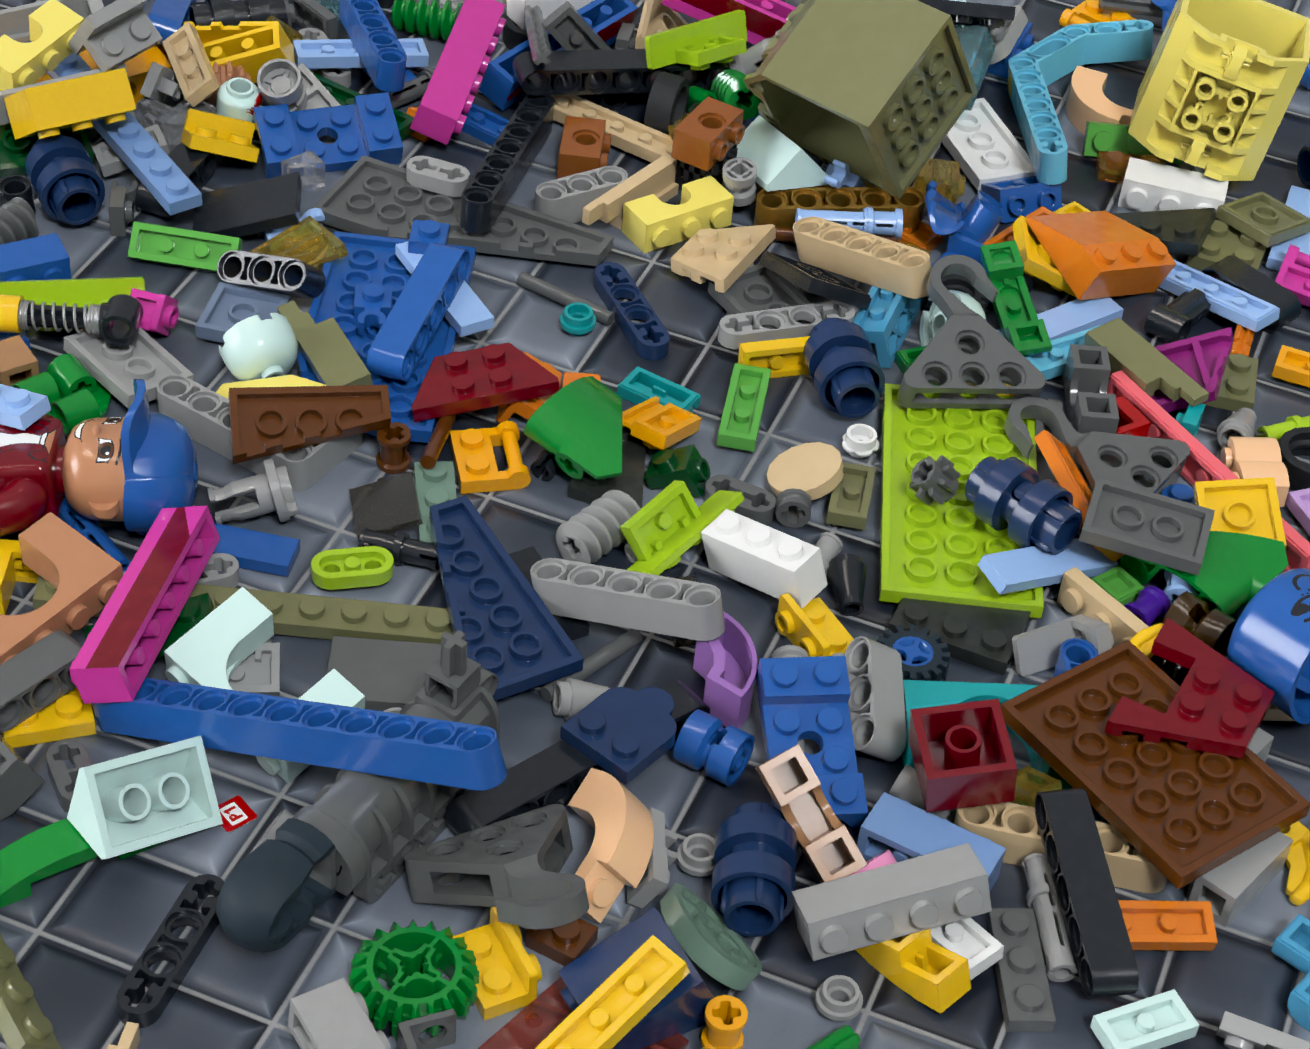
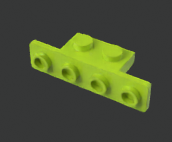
M735 10L646 36L647 68L655 70L679 63L690 65L691 70H704L710 68V63L713 62L727 63L733 61L734 56L747 52L745 11Z
M143 277L0 281L1 295L23 296L27 301L30 300L32 302L34 300L36 305H41L45 301L46 305H52L55 302L56 306H63L65 302L69 307H73V304L76 303L77 307H84V304H87L89 308L91 304L101 305L102 303H107L115 295L125 294L130 296L132 288L145 291V280ZM44 327L40 328L41 331H46Z
M674 480L620 526L637 558V561L627 570L659 576L664 570L677 565L681 560V555L692 546L703 542L701 532L726 509L735 512V508L745 500L742 492L719 490L698 507L685 482Z

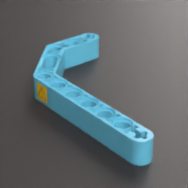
M1124 20L1068 25L1008 60V93L1036 179L1039 182L1047 185H1056L1067 180L1068 145L1047 86L1074 71L1077 65L1137 61L1150 58L1153 47L1152 22L1148 20Z

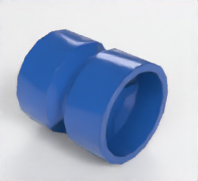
M697 709L683 725L674 746L673 756L674 760L694 770L699 771L705 767L706 776L731 787L737 782L747 767L754 749L755 738L754 735L733 725H729L724 729L721 719Z

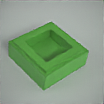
M1120 565L1091 578V580L1122 605L1137 600L1139 592L1145 588Z

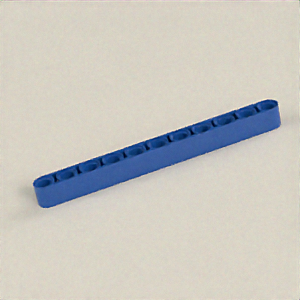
M145 678L133 702L91 703L100 729L108 733L172 743L201 736L204 748L470 790L484 791L492 789L504 782L507 777V769L497 732L487 726Z

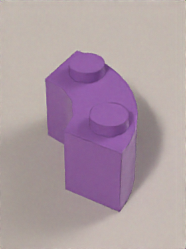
M723 611L725 621L724 633L714 640H696L693 669L706 681L703 702L710 707V714L721 719L724 726L733 725L740 729L747 720L752 706L757 672V653L754 643L746 630L733 617Z

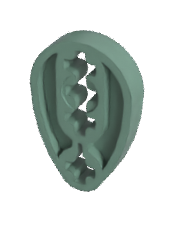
M675 883L660 901L661 912L666 924L682 949L711 977L732 989L745 991L762 971V965L757 955L738 933L730 930L726 926L724 919L696 893L680 883Z

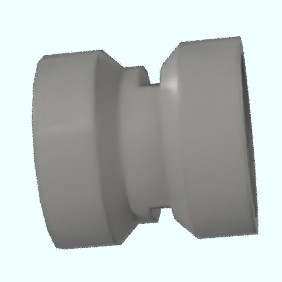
M739 157L728 160L722 168V178L724 181L722 186L734 196L733 206H747L756 197L757 167L747 158Z

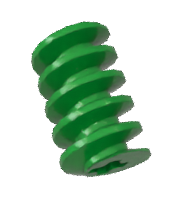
M394 0L392 8L394 28L397 31H403L406 28V31L410 34L418 31V34L423 37L430 34L433 39H440L442 37L447 42L463 3H458L455 11H453L451 0H447L443 8H440V0H433L431 5H428V0H419V2H416V0Z
M734 69L721 71L713 79L710 91L716 94L717 100L744 110L743 120L757 116L759 113L757 107L760 102L762 103V100L747 89L743 81L746 75Z

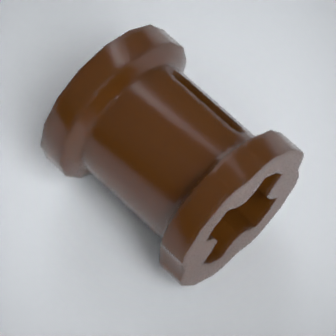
M393 422L390 423V427L377 429V442L380 444V451L376 456L377 467L382 472L388 474H399L407 471L411 466V456L407 452V445L411 441L410 428L403 423Z

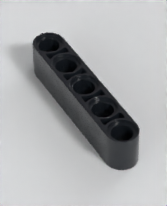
M1084 788L1037 792L1035 796L1036 820L1084 993L1088 999L1135 994L1139 987L1138 968L1088 795Z

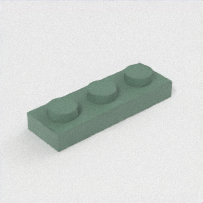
M437 461L432 469H425L420 462H414L419 541L434 544L429 520L430 506L457 498L453 461Z

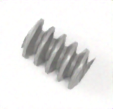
M620 490L605 492L601 498L594 500L591 505L584 507L580 513L573 515L569 521L563 522L558 527L556 543L561 556L565 560L588 564L599 561L602 555H607L612 548L618 547L626 539L620 526L641 508L632 497Z

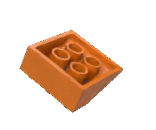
M1105 210L1030 216L1026 221L1078 300L1155 292L1176 266V262L1169 254L1167 247L1158 237Z

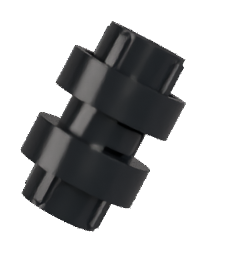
M205 0L204 2L192 3L189 8L190 22H193L195 26H210L211 22H222L224 26H239L240 21H278L285 33H288V18L284 0Z

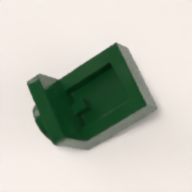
M693 444L676 449H664L653 454L644 479L651 490L667 487L674 480L684 481L693 497L698 498L703 496L705 484L710 478L711 473L708 462L700 456Z

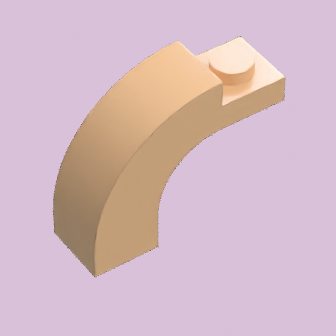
M1077 65L1072 75L1066 102L1067 117L1073 126L1085 135L1087 121L1130 125L1133 110L1113 103L1104 95L1108 74Z
M591 768L568 806L595 829L592 846L575 875L582 877L586 884L589 909L584 915L589 920L601 924L623 887L627 885L637 888L651 858L654 843V825L649 810L634 794L609 773Z

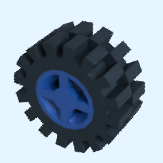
M910 624L908 630L904 631L903 626L898 625L895 626L894 633L890 629L885 630L883 637L879 636L877 642L896 649L900 653L903 680L946 681L951 656L950 652H948L949 646L947 643H940L942 638L936 633L930 637V629L923 627L922 631L918 632L916 631V625Z

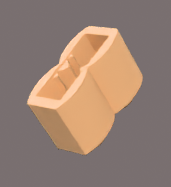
M1229 436L1227 447H1222L1220 461L1239 479L1274 477L1279 506L1284 507L1290 483L1287 468L1282 462L1281 450L1277 439L1271 437Z

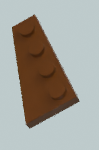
M388 385L229 388L228 399L233 464L390 427L391 423Z

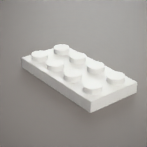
M985 98L972 99L942 141L977 191H982L981 184L1036 176L1029 155Z

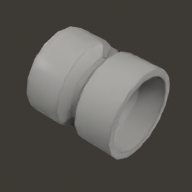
M282 58L272 59L263 64L258 71L256 79L264 106L288 104L289 112L305 110L308 99L300 70L296 64Z

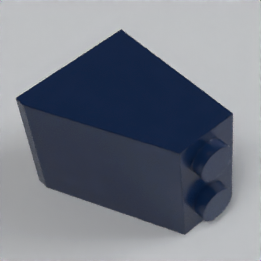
M655 906L558 971L567 985L560 993L573 1012L652 935L687 963L690 973L612 1049H651L706 1024L704 1019L705 1007L714 998Z

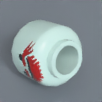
M242 77L232 78L224 82L218 89L216 114L252 122L253 107H261L262 103L259 88L250 80Z

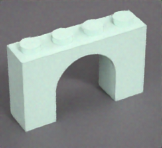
M244 587L240 588L164 651L165 675L167 679L173 682L233 690L229 681L234 670L242 661L274 635L273 613ZM332 669L298 698L299 700L365 709V696L335 669ZM256 756L257 761L267 773L272 776L278 774L287 783H290L310 765Z

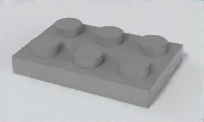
M139 327L136 340L127 347L111 346L101 338L100 334H88L86 330L64 337L63 350L68 354L74 355L90 374L127 408H130L135 398L134 379H143L145 381L148 402L157 399V383L165 376L182 375L194 380V374L141 327Z

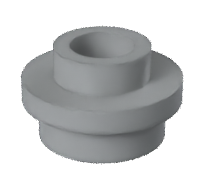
M703 833L688 836L677 849L678 858L676 860L679 867L684 872L693 876L703 877L713 874L714 867L716 866L714 862L715 839Z
M834 975L827 978L818 987L815 1003L817 1009L825 1017L834 1021H848L860 1013L863 1005V995L858 984L853 979L844 975Z

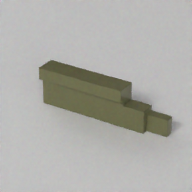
M294 300L277 307L278 314L286 316L296 335L298 348L320 383L327 386L373 385L370 372L334 317L316 324L308 311L301 312Z
M1119 317L1086 332L1084 345L1107 347L1111 372L1114 373L1122 370L1150 397L1154 396V392L1159 389L1172 401L1183 398L1193 407L1208 400L1209 393Z

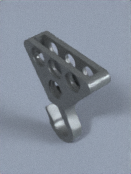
M948 255L940 258L931 269L927 281V293L945 315L947 322L904 373L897 393L899 404L906 408L1010 409L1011 405L1018 399L1024 397L1039 398L1046 382L1045 376L981 315L972 311L943 285L941 280L946 275H961L967 278L972 286L987 299L995 302L998 290L987 277L985 269L976 260L964 255ZM922 393L942 394L940 397L936 399H930L925 397ZM960 394H978V396L974 399H966ZM996 394H1015L1012 399H1002Z
M1024 397L1016 400L1011 405L1004 423L1007 437L1016 444L1026 459L1029 458L1033 442L1022 419L1032 418L1045 423L1053 436L1066 446L1092 493L1097 477H1101L1161 495L1165 487L1173 485L1178 480L1190 454L1189 446L1180 440L1097 431L1079 433L1073 428L1061 408L1048 400L1038 397ZM1144 476L1150 478L1153 484L1149 483Z
M562 804L547 805L411 850L403 856L412 901L415 903L496 907L499 922L519 925L527 929H549L563 926L579 919L589 909L584 879L575 874L560 873L573 850L566 808ZM454 852V853L447 854V855H441V854H444V853ZM430 872H442L443 874L431 877ZM459 882V883L453 884V885H446V884H449V883Z

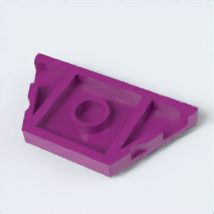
M1231 327L1155 347L1209 393L1208 400L1203 403L1217 399L1234 341ZM1159 389L1154 392V396H1151L1166 412L1188 408L1189 406L1185 399L1180 398L1172 401Z

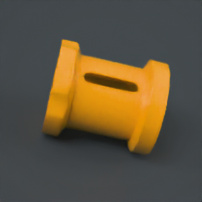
M721 995L714 997L705 1007L704 1019L708 1026L702 1030V1048L742 1049L744 1043L742 1030L748 1020L746 1005L734 996Z

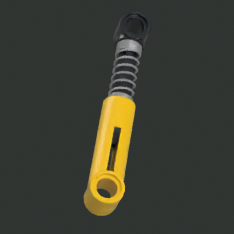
M0 294V332L22 333L23 329L29 330L31 326L36 331L41 327H44L46 331L54 328L57 332L65 328L68 333L73 329L81 333L85 329L88 334H100L101 338L111 346L127 347L136 340L143 317V308L140 302L134 297L125 294L115 295L107 303H102L101 305L91 304L89 308L87 304H84V307H77L76 303L73 304V307H69L65 302L63 306H56L55 302L52 305H46L45 301L41 305H36L34 300L32 302L30 300L27 301L23 296Z

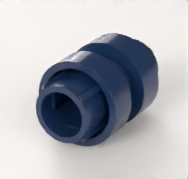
M57 135L38 139L26 158L25 171L43 209L48 216L59 222L79 225L92 220L103 203L105 186L85 147L77 139L69 136Z
M828 318L819 322L811 330L810 337L804 346L803 355L810 375L814 379V384L822 404L830 411L839 413L842 417L859 418L869 414L878 405L880 395L885 387V377L874 355L866 332L862 327L849 322L847 319Z
M992 456L987 457L973 469L966 482V499L974 504L975 516L997 531L1007 529L1008 538L1022 548L1038 546L1045 552L1050 551L1053 554H1059L1073 542L1080 530L1082 514L1079 509L1072 506V494L1050 479L1039 481L1038 472L1016 457H1009L1005 460H997Z
M749 802L740 805L720 824L715 837L714 862L716 866L712 876L711 902L716 911L724 917V922L730 930L747 937H759L773 932L779 924H782L783 918L794 907L792 891H795L796 884L794 869L797 862V834L794 828L784 820L781 811L767 803Z

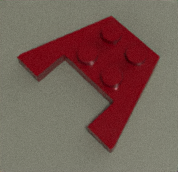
M1167 618L1154 640L1151 653L1190 669L1166 713L1159 712L1122 696L1108 719L1105 733L1120 737L1123 731L1143 734V741L1160 743L1162 738L1187 742L1186 749L1243 759L1271 705L1275 692L1175 621Z

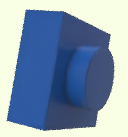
M414 220L408 240V253L424 254L430 243L447 245L450 224L439 223L433 220Z

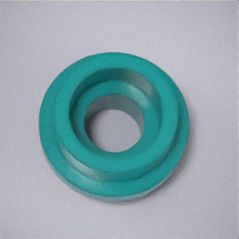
M575 302L568 304L560 315L559 323L565 331L579 336L589 333L595 328L596 316L589 305Z

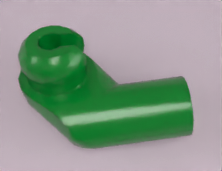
M690 86L686 110L691 113L707 97L717 100V96L714 92L697 86Z

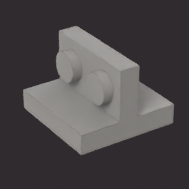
M116 0L87 16L68 42V45L75 55L87 49L101 71L106 72L159 44L163 38L143 10L149 0Z

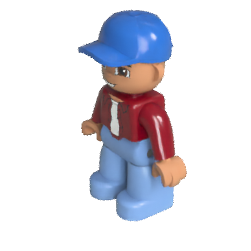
M134 379L135 398L125 417H103L83 420L72 429L67 442L61 420L48 414L42 416L25 430L0 424V536L24 530L49 512L58 517L64 494L68 504L81 516L91 520L124 521L127 532H137L139 535H145L149 532L150 527L162 508L191 507L195 501L198 485V461L196 448L188 429L174 418L161 413L150 412L146 385L143 379Z

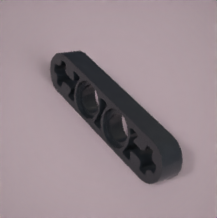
M204 874L192 878L187 883L118 990L116 996L118 1015L123 1024L126 1025V1022L138 1023L139 1028H146L154 1024L161 1017L220 922L216 913V904L225 883L223 879L216 875ZM198 898H199V899H205L204 903H203L202 906H201V913L198 912V911H199V900H198ZM185 925L192 926L198 931L194 936L187 939H180L172 935L176 928ZM162 960L175 964V968L167 974H155L149 969L153 963ZM145 986L149 988L147 991L148 1004L141 1002L146 994ZM131 1003L139 1004L137 1008L131 1007Z

